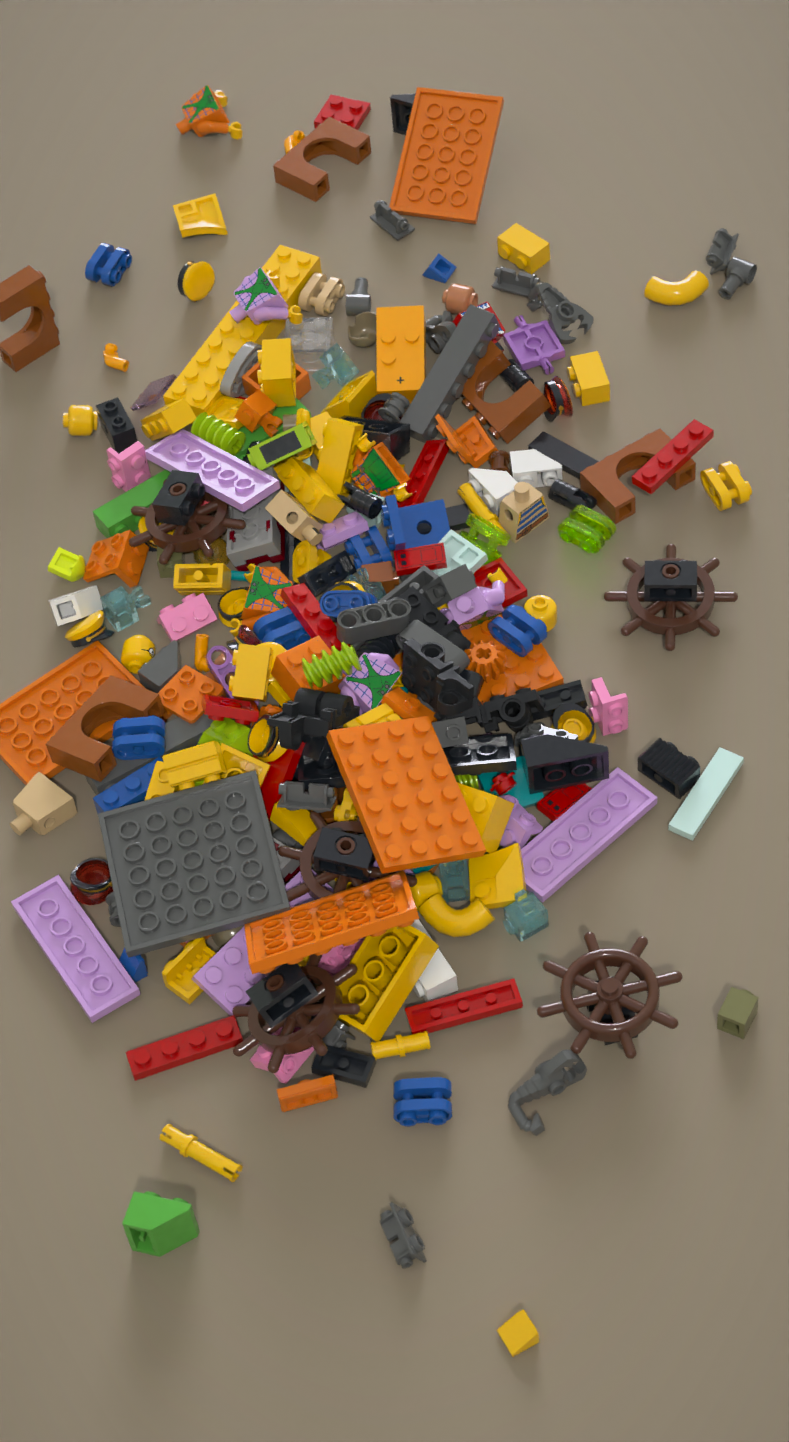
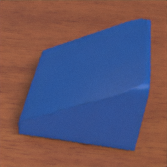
M438 253L423 273V276L446 283L457 267Z
M124 947L119 961L136 983L148 976L147 968L141 955L128 957Z

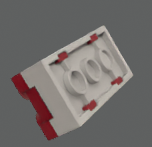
M273 467L261 471L278 479L280 489L245 512L229 505L230 518L246 522V527L243 530L227 528L226 555L237 571H248L247 567L249 564L258 566L259 563L266 561L276 563L285 560V528L265 509L281 489L285 491V485L278 478V474Z

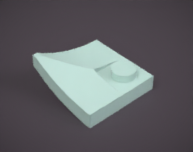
M451 529L439 542L444 543L447 568L431 571L440 577L466 564L467 568L474 574L488 560L485 552Z

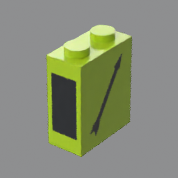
M307 421L249 448L250 454L247 456L252 466L263 470L315 445L317 442Z

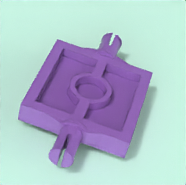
M522 315L516 316L514 322L518 328L503 335V341L514 360L523 370L542 366L545 374L549 375V372L552 374L554 367L550 362L565 357V349L554 331L549 326L547 320L527 324Z

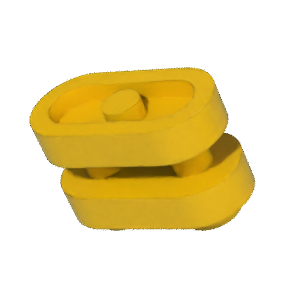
M731 461L719 464V473H716L712 467L701 471L702 485L719 511L731 508V499H734L738 505L750 500V495H752L751 486L748 481H744L736 464L733 465Z
M307 540L301 541L293 552V581L300 584L297 579L298 577L332 558L331 555L322 549L317 550L316 545L312 546Z

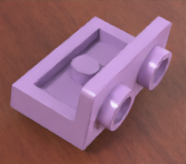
M357 511L333 520L332 523L324 524L323 528L319 531L323 538L316 545L317 550L322 549L325 551L344 543L353 536L362 535L363 532L369 530L367 521Z
M511 795L498 796L514 803L500 845L506 848L514 843H518L522 849L530 836L541 833L543 827L532 814L528 813L519 804L515 797Z

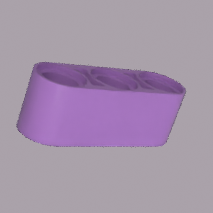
M217 645L208 651L206 664L215 679L223 687L226 696L234 698L232 692L229 691V686L225 682V677L227 674H235L236 666L232 665L233 657L229 650L224 646ZM216 651L221 652L225 657L224 664H214L211 660L212 653Z

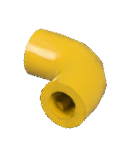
M692 271L684 280L679 282H668L653 276L646 285L644 296L651 301L667 306L683 305L701 296L708 289L709 281L700 271Z
M436 894L425 901L418 909L424 920L437 932L451 937L471 936L495 920L492 913L479 898L464 909L457 910L450 907L440 894Z

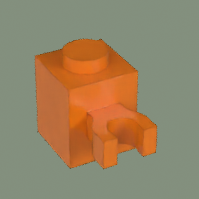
M257 390L246 398L234 416L251 432L262 426L270 437L277 434V428L283 423L279 417L272 415L277 404L261 390Z

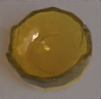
M221 537L210 544L214 551L212 557H205L201 549L193 552V559L197 564L210 563L213 565V563H224L227 565L230 560L226 555L227 542Z

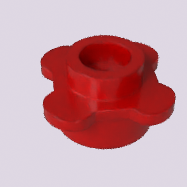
M511 772L508 775L507 773H501L492 780L494 784L490 791H496L499 796L510 791L517 785L513 779L515 773Z

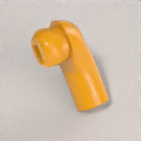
M297 130L293 135L285 139V154L305 138L302 131Z
M106 344L103 351L105 364L111 368L126 372L129 367V361L118 357V347L115 344Z
M197 634L195 639L194 666L199 672L210 671L206 664L209 636L206 634Z

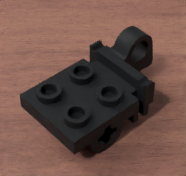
M411 586L398 597L408 601L411 605L410 623L413 620H419L463 651L469 649L471 642L461 633L460 625L454 619L448 624L449 619L414 586Z
M411 638L404 642L402 683L404 686L434 708L436 712L434 717L437 720L457 715L472 708L474 686L459 675L460 667H453L454 662L444 663L445 648L435 642H427L421 645Z
M300 688L295 694L294 701L283 703L282 712L267 718V725L279 727V744L282 748L297 750L302 743L304 735L326 738L329 730H335L337 727L360 715V706L354 705L351 696Z
M523 688L517 690L515 695L505 697V695L493 696L489 699V702L483 703L484 705L481 704L477 697H473L472 708L454 716H447L446 720L464 716L466 725L477 722L481 728H485L487 734H490L491 731H500L498 723L506 722L512 731L518 733L528 723H533L532 714L543 712L545 708L541 697L535 689Z

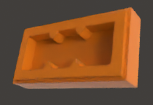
M399 687L388 692L382 698L381 703H386L394 713L403 719L429 716L431 723L438 721L434 717L435 712L423 705L419 699L412 697Z
M333 1075L314 1080L305 1079L295 1085L276 1089L282 1112L338 1097Z

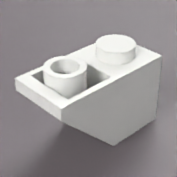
M530 449L510 452L511 474L517 482H526L537 488L552 486L555 480H562V465L537 450Z
M469 469L468 483L472 485L487 507L498 516L502 499L514 491V486L518 482L507 471Z
M97 585L48 600L57 626L84 618L98 610L104 609Z

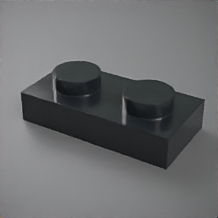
M326 1045L328 1051L324 1056L316 1054L311 1067L313 1074L324 1077L333 1075L335 1080L367 1088L376 1065L374 1057Z

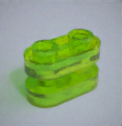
M577 505L570 512V518H565L558 526L559 535L562 540L572 543L588 553H598L605 545V540H609L616 533V526L611 519L583 505Z
M470 513L465 523L471 529L469 533L461 531L459 535L485 552L488 560L484 564H488L502 556V553L496 549L499 544L507 546L511 536L488 520ZM479 533L490 539L488 544L478 538Z

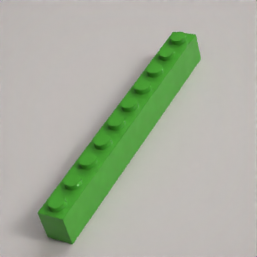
M296 398V406L276 407L272 415L279 417L283 421V415L297 414L299 408L308 409ZM283 423L277 428L278 432L274 436L283 432ZM245 426L241 427L238 431L246 435V441L241 451L235 457L242 460L251 441H265L271 437L262 426L254 432H251ZM165 469L93 510L96 527L106 538L128 530L132 532L138 530L141 516H134L131 513V508L133 506L150 507L161 490L164 480L168 478L171 472Z

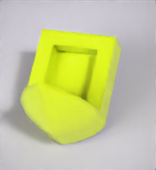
M58 547L48 565L47 571L70 582H75L85 574V560L81 555L78 556Z

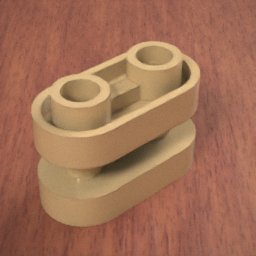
M315 272L301 291L298 306L301 310L310 312L315 306L316 314L328 316L329 313L333 312L339 298H342L345 293L343 280L331 277L327 282L325 274Z

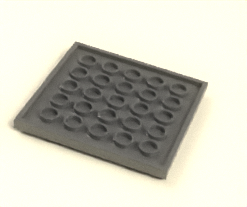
M256 770L98 814L128 957L244 926V924L291 910Z

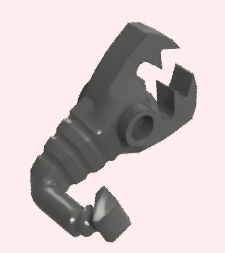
M539 282L535 284L528 294L530 302L527 303V306L532 312L544 304L549 314V326L561 344H570L577 339L569 336L572 330H562V328H567L570 323H574L576 319H580L581 323L577 329L584 328V335L591 328L594 317L579 305L571 303L567 297H564L558 289L552 287L549 283Z
M447 310L443 311V315H435L426 321V342L436 353L442 352L456 329V325L452 322L451 312Z
M562 1050L551 1060L542 1062L536 1067L535 1075L510 1095L508 1108L521 1130L531 1131L536 1136L545 1131L540 1115L536 1113L533 1116V1120H528L521 1105L548 1094L552 1096L558 1095L566 1087L582 1080L586 1075L587 1068L578 1054H575L572 1050ZM564 1067H570V1069L566 1071Z

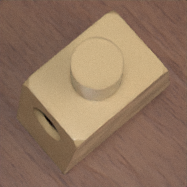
M38 772L13 800V806L18 817L10 823V826L18 835H22L30 827L38 834L45 835L78 813L74 799L46 776Z

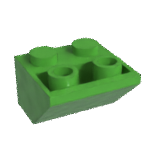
M134 1191L122 1223L133 1251L158 1257L198 1237L200 1232L191 1204L181 1198H173V1200L162 1198L158 1194L149 1191L144 1193Z

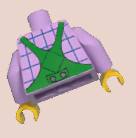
M259 267L252 275L246 276L241 285L234 291V296L240 304L229 311V313L237 323L246 316H249L255 324L272 319L286 320L288 317L289 321L293 324H300L303 321V314L299 306L294 305L290 310L287 309L289 306L277 290L280 286V277L276 276L273 271L265 273Z
M500 568L494 574L489 573L487 576L492 583V588L476 587L437 608L449 619L448 624L454 619L460 625L461 631L482 624L484 621L491 620L502 614L504 611L502 603L505 599L504 583L508 579Z
M363 653L359 657L362 667L361 671L352 666V675H348L342 670V673L346 676L338 685L341 690L340 694L353 698L354 705L360 706V715L377 707L382 701L383 696L388 693L393 685L403 684L399 679L402 676L403 669H399V666L388 654Z

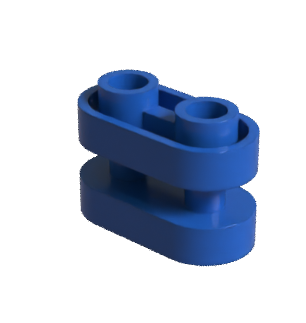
M101 243L86 265V279L98 282L101 279L102 284L114 286L120 281L122 274L132 263L130 251L121 247L114 250L113 245Z
M375 525L365 531L366 537L360 538L358 534L344 542L348 556L353 555L354 557L353 562L358 573L362 572L361 565L391 561L393 566L390 550ZM370 546L371 550L374 553L371 556L366 549V547Z
M332 590L323 594L320 599V608L325 615L337 618L341 611L378 603V600L373 594L361 590Z
M511 604L502 612L503 618L497 616L488 624L491 635L520 657H525L531 652L533 644L539 645L547 638V627L540 619H535L523 607Z
M288 606L261 617L253 626L254 633L262 643L275 642L282 645L286 650L310 640L309 634Z
M157 716L117 720L113 724L112 734L114 738L112 741L114 757L120 760L156 758L163 755L165 752V739L163 738L166 730L165 721Z
M442 1077L408 1078L396 1081L393 1085V1097L398 1102L393 1106L394 1120L403 1126H414L417 1123H431L433 1125L446 1123V1121L452 1118V1103L447 1100L452 1096L451 1081Z

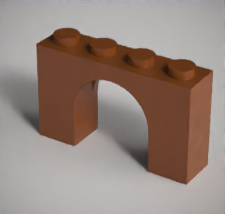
M328 117L273 165L275 181L317 202L330 190L327 172L309 164V162L318 156L337 155L358 165L372 153L370 136Z
M30 265L0 283L1 322L22 309L31 307L30 317L23 328L0 343L2 361L15 372L60 345L58 338L59 330L54 322L55 314L49 302L51 298L45 286L46 279L40 271H36Z
M490 341L485 356L479 359L473 376L468 378L461 394L464 398L462 402L470 411L474 409L477 411L475 416L484 426L487 423L491 426L488 430L497 440L501 437L508 444L550 408L551 405L543 393L530 380L502 402L488 403L484 401V393L487 386L511 365L504 353Z
M660 428L646 434L636 442L626 445L623 449L606 456L603 460L581 471L580 489L596 498L598 503L596 505L615 524L636 513L635 495L619 478L628 471L643 467L672 439ZM690 458L666 482L676 491L694 481L696 462Z
M110 676L46 743L52 762L101 782L117 763L111 746L91 739L89 735L95 728L108 721L148 716L160 718L165 713L160 695Z

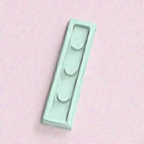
M719 747L670 821L668 830L693 841L743 765L744 757Z

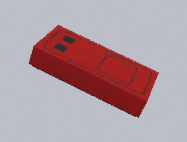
M443 542L394 551L397 576L413 574L423 565L430 570L447 568Z
M584 783L555 789L537 802L536 809L554 822L587 794L591 788Z

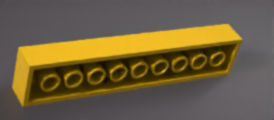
M283 245L278 246L262 267L265 273L273 271L276 276L280 277V286L277 290L289 306L287 307L288 310L294 305L298 306L300 293L315 272L322 274L320 257ZM238 300L234 303V305L231 307L229 311H231L233 308L240 304ZM228 311L163 395L165 405L185 398L196 418L201 413L206 412L223 395L220 392L221 381L239 349L246 342L262 345V340L276 339L288 324L289 317L286 320L272 319L255 324L249 316H246L237 323Z

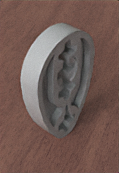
M246 342L239 349L221 381L220 392L223 395L239 397L245 394L241 377L258 362V350H262V345Z

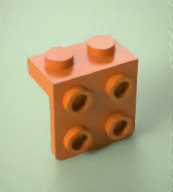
M440 414L435 416L439 423L436 425V428L443 437L447 436L446 444L453 453L458 451L457 454L464 464L470 463L474 468H478L489 460L490 453L498 451L475 415L456 430Z
M131 530L99 540L91 548L92 552L85 567L83 579L88 583L115 573L130 588L137 586L149 547L145 543L131 547L129 539L136 536Z
M185 665L157 693L160 695L165 711L160 718L166 722L174 714L190 724L195 723L204 714L201 704L203 694L221 696L224 693V689L219 683Z

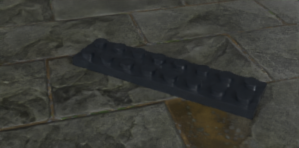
M512 733L468 737L469 743L442 748L454 776L468 774L477 776L482 773H506L511 770H517ZM332 750L328 752L324 763L301 754L298 762V782H303L305 789L309 790V783L329 784L330 787L335 788L346 787L337 763L332 764L329 762Z

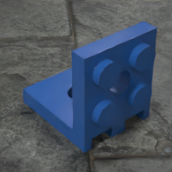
M395 494L385 496V505H381L383 526L389 528L386 529V540L390 551L393 550L394 552L437 544L450 531L444 499L398 508ZM421 523L429 524L431 527L430 533L426 535L420 534L417 531L418 525Z

